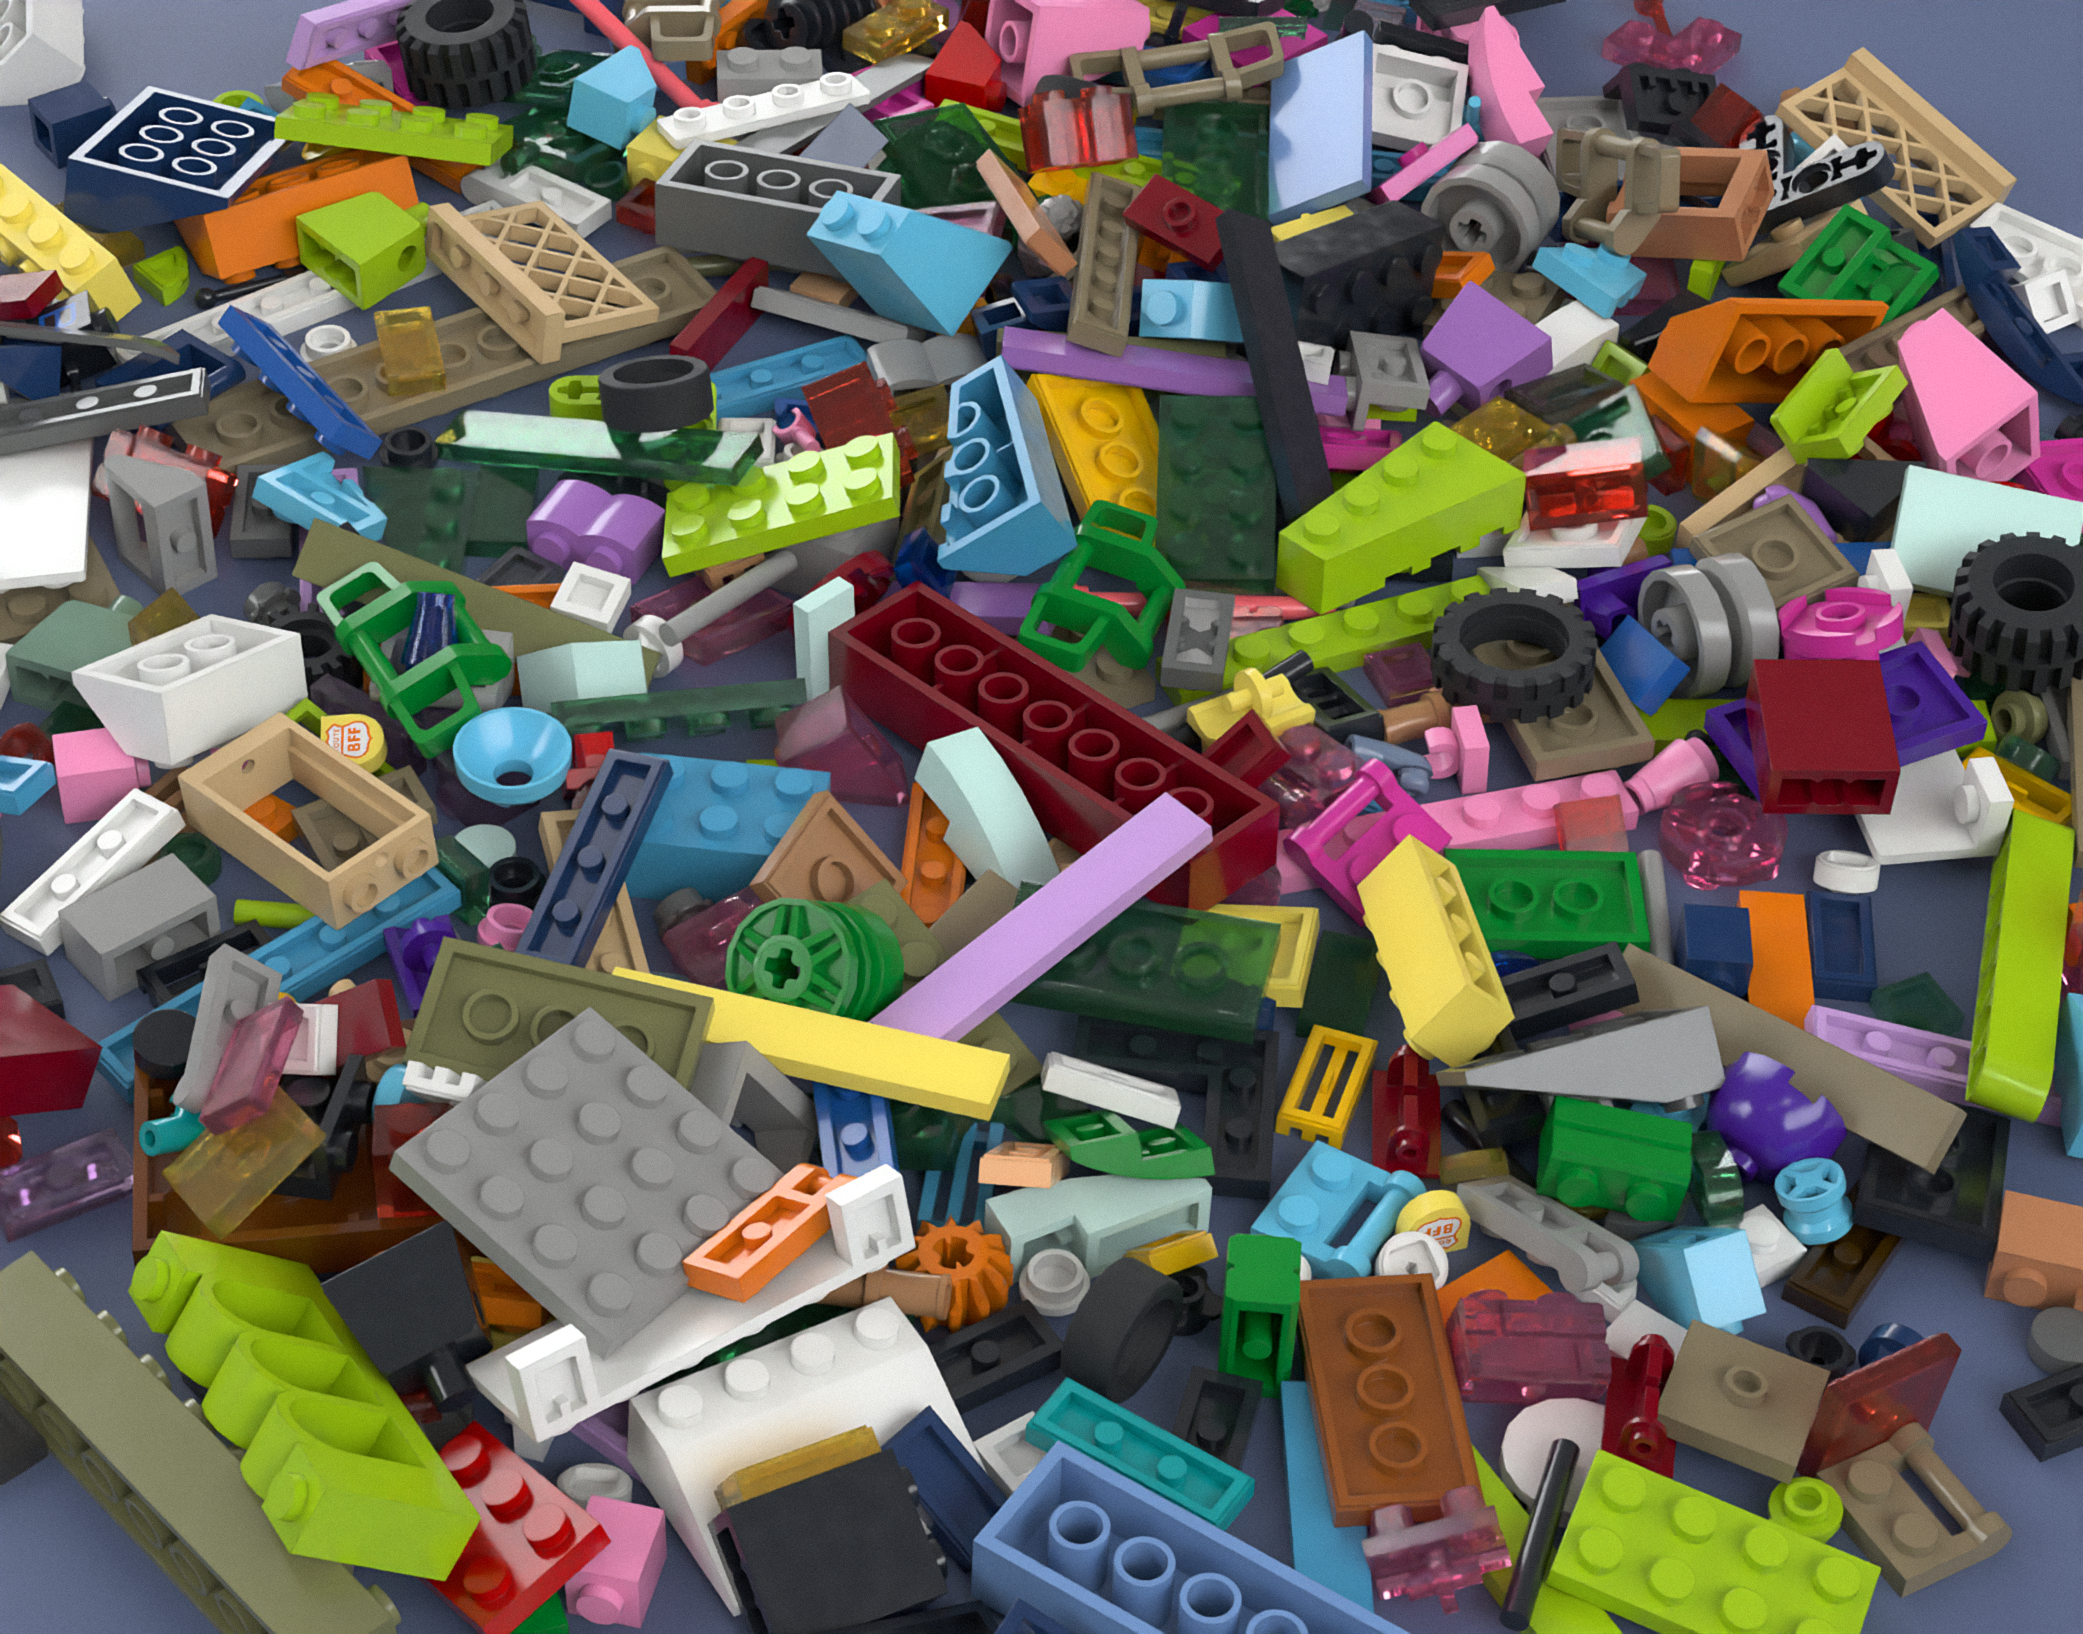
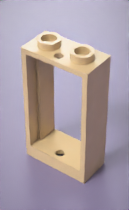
M281 712L273 715L178 775L189 825L337 931L439 863L431 815ZM248 760L247 765L242 769V765ZM294 779L378 837L379 840L331 872H327L243 811Z

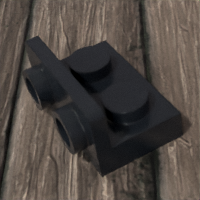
M1637 62L1622 67L1619 73L1602 87L1604 98L1622 100L1627 130L1668 135L1673 121L1689 119L1713 140L1725 131L1715 75L1694 73L1688 68L1672 70L1650 67L1647 63Z
M349 1054L339 1080L285 1074L245 1169L247 1191L332 1201L342 1174L352 1173L358 1154V1133L362 1124L370 1125L373 1121L372 1106L377 1086L376 1083L367 1081L364 1055Z

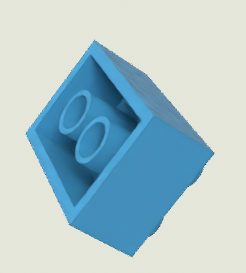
M640 752L642 755L669 760L674 774L625 879L629 897L664 900L678 890L693 887L704 900L711 899L715 906L754 910L756 907L765 904L749 887V884L814 793L825 790L831 793V772Z

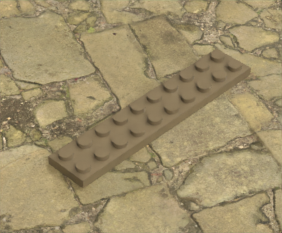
M664 245L611 263L659 307L658 322L562 343L560 361L540 365L478 306L308 362V364L378 436L437 415L447 414L452 410L487 398L498 397L505 392L538 381L548 380L555 375L588 364L598 363L608 357L638 347H645L653 342L679 334L717 291L675 247ZM576 275L578 278L602 283L598 279ZM541 288L543 291H547V292H551V293H556V292H557V291H555V290H550V289H546V288ZM567 293L569 297L595 302V299ZM609 302L605 303V305L614 306L618 308H629L627 306H622ZM565 314L567 321L582 318ZM260 379L232 387L209 401L208 415L178 420L164 428L212 492L225 487L235 486L237 465L292 464L322 451L325 453L331 452L314 438V434L317 431L315 426L300 420L286 408L285 405L289 399L270 389Z

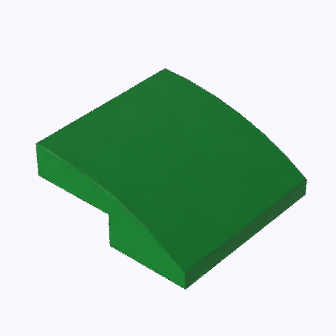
M1845 203L1777 286L1778 290L1787 299L1883 301L1889 306V309L1880 325L1881 327L1911 311L1939 278L1938 266L1892 240L1890 228Z
M1108 1109L1043 1121L1045 1135L1072 1161L1095 1170L1119 1176L1159 1180L1189 1179L1215 1175L1211 1147L1180 1122L1175 1124L1174 1130L1164 1126H1157L1135 1131L1118 1115Z

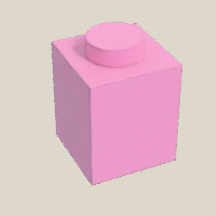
M107 728L52 735L57 781L65 824L101 820L134 788L139 790V788L152 786L149 761L126 755Z
M591 1495L585 1511L602 1525L611 1543L565 1583L567 1613L582 1616L596 1624L610 1625L617 1623L641 1629L667 1557L665 1510Z

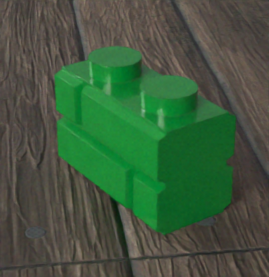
M1556 1095L1552 1101L1539 1141L1536 1194L1559 1199L1564 1204L1572 1207H1586L1590 1205L1628 1213L1632 1218L1639 1221L1651 1222L1661 1220L1673 1223L1691 1178L1690 1150L1692 1147V1123Z
M1236 1233V1235L1230 1236L1228 1239L1219 1327L1217 1371L1264 1381L1262 1397L1279 1399L1281 1381H1290L1300 1302L1302 1242L1290 1237Z

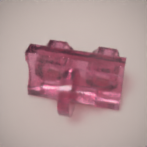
M749 886L733 895H729L710 908L666 931L662 941L673 955L672 964L685 982L710 987L725 979L727 949L738 925L756 907L765 904Z
M1471 1484L1446 1491L1444 1496L1439 1499L1444 1518L1416 1525L1410 1507L1400 1504L1372 1512L1371 1538L1361 1541L1365 1559L1371 1569L1381 1601L1408 1594L1411 1602L1438 1594L1444 1614L1456 1613L1460 1611L1456 1589L1483 1583L1482 1574L1513 1566L1495 1506L1487 1507L1476 1486Z

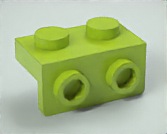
M1838 348L1827 349L1770 417V422L1798 465L1806 464L1807 458L1848 459L1861 450L1864 445L1863 439L1873 426L1891 413L1894 408L1892 403L1907 386L1908 381L1898 365L1854 373Z

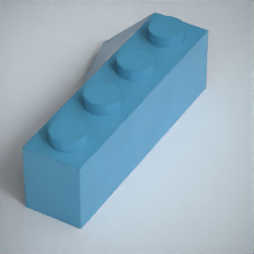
M1000 355L951 384L947 439L953 445V455L951 460L945 462L944 480L950 486L949 503L942 505L940 524L946 530V543L938 545L937 562L943 569L1028 576L1043 566L1056 562L1064 554L1078 547L1038 400L1004 357Z

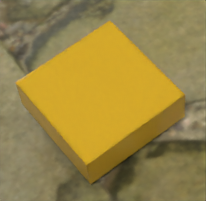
M1182 1230L1127 1250V1254L1123 1255V1257L1135 1258L1167 1276L1218 1257V1252L1212 1233H1206V1230Z

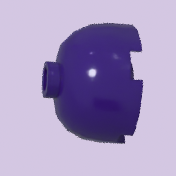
M1744 1052L1737 1061H1734L1725 1068L1726 1080L1721 1088L1711 1090L1708 1099L1705 1120L1712 1143L1720 1152L1717 1160L1728 1174L1744 1183H1750L1755 1179L1761 1183L1775 1185V1178L1780 1171L1791 1163L1817 1157L1831 1160L1837 1152L1839 1145L1848 1134L1842 1117L1823 1094L1813 1104L1802 1092L1788 1083L1795 1072L1765 1055Z

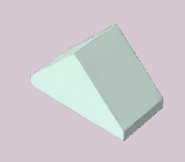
M640 640L568 643L516 657L523 708H531L552 716L649 702Z

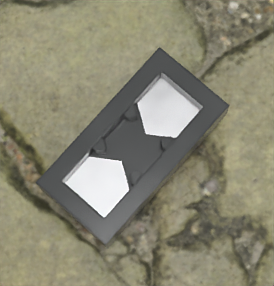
M1175 588L1161 666L1160 686L1222 693L1236 595Z

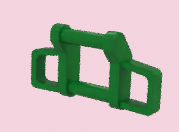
M1105 500L1094 501L1080 524L1073 528L1078 547L1064 555L1050 581L1040 585L1031 600V609L1020 627L1018 642L1057 667L1073 673L1084 669L1102 643L1120 665L1134 670L1143 669L1154 651L1152 641L1168 611H1171L1175 588L1186 589L1182 578L1161 553L1153 547L1158 520L1153 516ZM1098 527H1109L1141 539V542ZM1086 566L1136 582L1135 586L1147 599L1137 620L1119 603L1074 589ZM1044 620L1085 636L1080 642L1071 644L1040 634L1037 630Z
M369 562L325 588L316 597L326 617L335 628L334 635L336 641L346 654L357 658L379 690V702L391 719L399 720L422 756L427 759L434 758L452 747L455 737L462 726L472 718L483 713L471 686L493 685L508 676L511 671V659L501 646L490 643L466 610L465 596L458 586L451 581H406L400 584L379 563ZM374 588H381L386 592L345 619L339 613L342 607ZM418 620H421V622H445L460 644L447 646L399 676L379 647V644ZM458 688L464 700L463 707L428 730L420 729L411 716Z

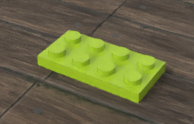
M311 92L306 94V99L302 98L297 102H293L292 106L275 116L274 138L491 166L512 148L514 126L498 124L499 117L491 114L468 113L465 120L445 117L446 111L438 107L416 106L413 107V113L392 110V103L384 100L363 99L360 100V104L357 106L339 103V96L335 94Z
M893 432L877 437L870 435L860 436L840 447L821 452H801L788 461L762 468L758 466L746 467L737 471L732 476L706 483L701 481L690 482L681 486L676 491L667 493L662 560L669 577L900 517V450Z
M1598 1448L1545 1584L1661 1634H1860L1881 1567Z

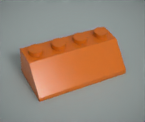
M350 149L259 176L228 209L173 221L201 272L220 280L223 279L224 284H236L255 278V269L274 264L276 269L302 264L300 263L296 217L301 214L368 192H380L403 210L418 204L419 201L407 155Z
M1730 297L1670 317L1666 328L1658 338L1657 347L1647 367L1689 403H1782L1825 350L1840 348L1879 328L1889 306L1883 301Z

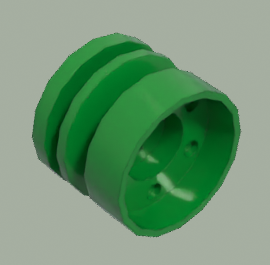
M778 898L756 907L738 925L727 949L725 980L729 992L868 1022L900 998L903 991L905 963L896 935L881 916L857 904Z

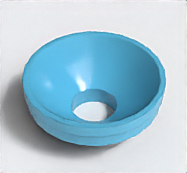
M522 707L498 708L486 711L462 726L453 744L454 766L460 782L471 793L483 800L507 808L515 805L532 804L553 793L565 781L572 760L571 738L566 728L557 719L544 712ZM514 771L525 773L532 778L529 783L519 786H503L496 781L500 775Z

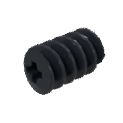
M770 0L764 15V28L767 40L774 50H784L785 48L795 46L803 47L807 50H823L830 46L843 44V42L849 39L869 38L875 30L877 6L874 0Z

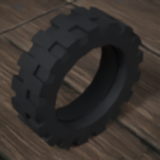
M1507 588L1490 589V594L1481 595L1479 592L1470 593L1464 596V602L1458 604L1454 601L1444 609V617L1438 616L1435 620L1432 633L1430 665L1433 685L1436 689H1443L1442 696L1451 705L1456 703L1462 706L1477 705L1479 713L1490 716V721L1507 723V718L1519 719L1521 724L1537 722V717L1545 715L1549 720L1564 715L1566 707L1569 706L1574 709L1583 702L1584 693L1589 694L1592 690L1597 652V638H1595L1594 625L1591 621L1584 622V613L1574 605L1570 607L1563 605V599L1552 594L1543 597L1536 595V590L1520 588L1519 593L1507 592ZM1519 640L1540 645L1557 655L1559 659L1547 666L1534 669L1507 670L1484 664L1468 654V651L1480 644L1493 641Z

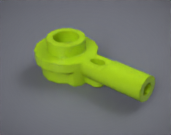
M1811 1477L1792 1478L1790 1485L1781 1482L1771 1492L1767 1511L1769 1515L1768 1520L1825 1544L1840 1528L1844 1509L1841 1497L1830 1485L1822 1480Z

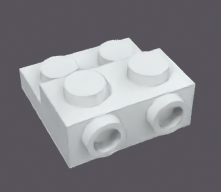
M1373 43L1372 144L1409 151L1423 141L1429 149L1446 135L1460 128L1462 125L1469 65L1453 62L1441 56L1431 57L1401 50L1393 45Z

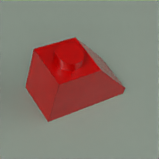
M963 21L958 23L925 73V99L934 103V113L944 99L994 113H1000L1004 107L1007 96V83L1001 81L1002 60L970 23Z

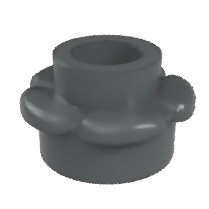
M269 581L251 592L244 604V614L250 623L257 624L261 620L269 624V613L277 610L282 616L287 615V606L298 605L301 602V596L294 588H286L278 581Z
M693 887L683 888L669 895L657 906L653 913V920L659 927L658 934L661 937V941L667 945L677 941L681 947H689L701 941L712 929L713 924L708 917L714 914L715 904L711 899L704 900Z

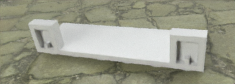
M0 382V407L28 402V400L22 398L9 399V388ZM94 437L0 456V594L10 589L35 586L51 589L62 588L86 579Z
M1895 548L1871 550L1866 573L1859 577L1857 587L1877 589L1890 594L1891 606L1895 607L1898 602L1903 606V619L1905 622L1914 589ZM1903 636L1892 646L1880 650L1879 654L1906 646ZM1816 659V660H1842V659ZM1953 749L1900 767L1901 772L1890 815L1854 814L1873 858L1880 865L1996 856L2000 850L2014 799L1994 757L1969 758L1965 771L1956 750Z
M884 1164L825 1194L832 1228L745 1303L696 1288H690L605 1360L588 1347L585 1335L572 1324L565 1326L556 1319L466 1365L478 1391L537 1444L550 1437L564 1434L571 1430L575 1424L616 1403L635 1397L644 1388L679 1370L697 1365L704 1357L743 1337L760 1332L773 1321L804 1305L822 1300L829 1292L866 1273L883 1268L889 1261L916 1248L903 1177L892 1167Z

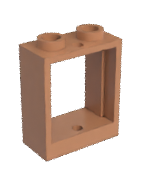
M1675 147L1680 150L1681 154L1680 195L1719 196L1723 198L1718 208L1679 207L1677 212L1661 213V217L1639 248L1630 256L1744 261L1775 194L1767 150ZM1625 174L1623 186L1616 200L1611 201L1608 205L1606 223H1611L1618 212L1624 209Z

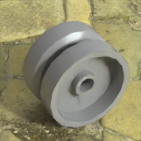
M1500 140L1479 142L1461 154L1452 164L1449 171L1442 175L1434 184L1421 205V213L1446 224L1441 244L1443 251L1490 253L1495 266L1494 271L1516 273L1527 261L1531 252L1549 235L1559 219L1560 196L1553 176L1540 159L1521 146Z
M1724 553L1700 559L1695 566L1680 564L1654 570L1643 580L1638 597V622L1690 668L1686 677L1671 693V696L1675 699L1691 700L1715 694L1722 687L1739 688L1749 684L1753 659H1778L1780 630L1774 601L1767 583L1757 567L1741 553Z

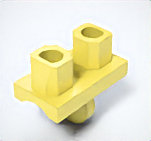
M1247 668L1235 674L1234 691L1188 707L1186 722L1202 739L1203 753L1253 708L1265 719L1285 748L1293 746L1295 731L1314 724L1316 710L1296 696L1289 680L1283 674L1265 679L1255 668Z

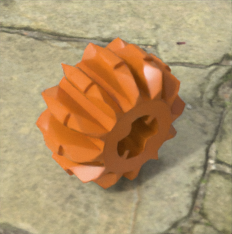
M950 1214L944 1226L939 1228L922 1220L917 1236H914L916 1248L897 1257L896 1264L892 1269L937 1275L951 1274L952 1292L950 1307L946 1320L904 1314L905 1317H920L925 1333L942 1325L947 1326L953 1334L959 1331L963 1325L967 1324L970 1326L1003 1311L1008 1303L1009 1287L1013 1285L1014 1267L1010 1263L1011 1256L1005 1254L1006 1247L1003 1244L1001 1234L985 1235L980 1219L963 1227L958 1226Z

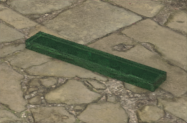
M462 410L434 442L438 447L439 459L449 461L733 486L739 484L764 452L760 435L757 433L680 428L653 433H632L610 428L604 421Z

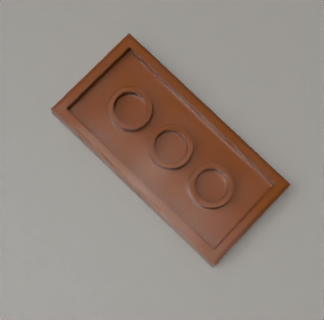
M1421 1273L1301 1280L1296 1335L1334 1528L1482 1518L1485 1501L1433 1274Z

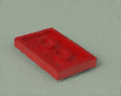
M474 1420L439 1450L437 1454L480 1515L481 1520L446 1581L415 1577L479 1634H510L609 1545L611 1540L602 1525Z

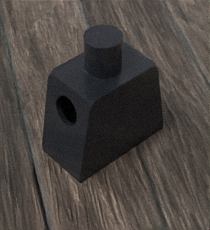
M447 1220L320 1284L331 1304L381 1374L400 1396L408 1395L426 1386L439 1413H449L461 1409L478 1396L479 1391L469 1374L466 1364L489 1353L493 1348V1340L469 1250L459 1233Z

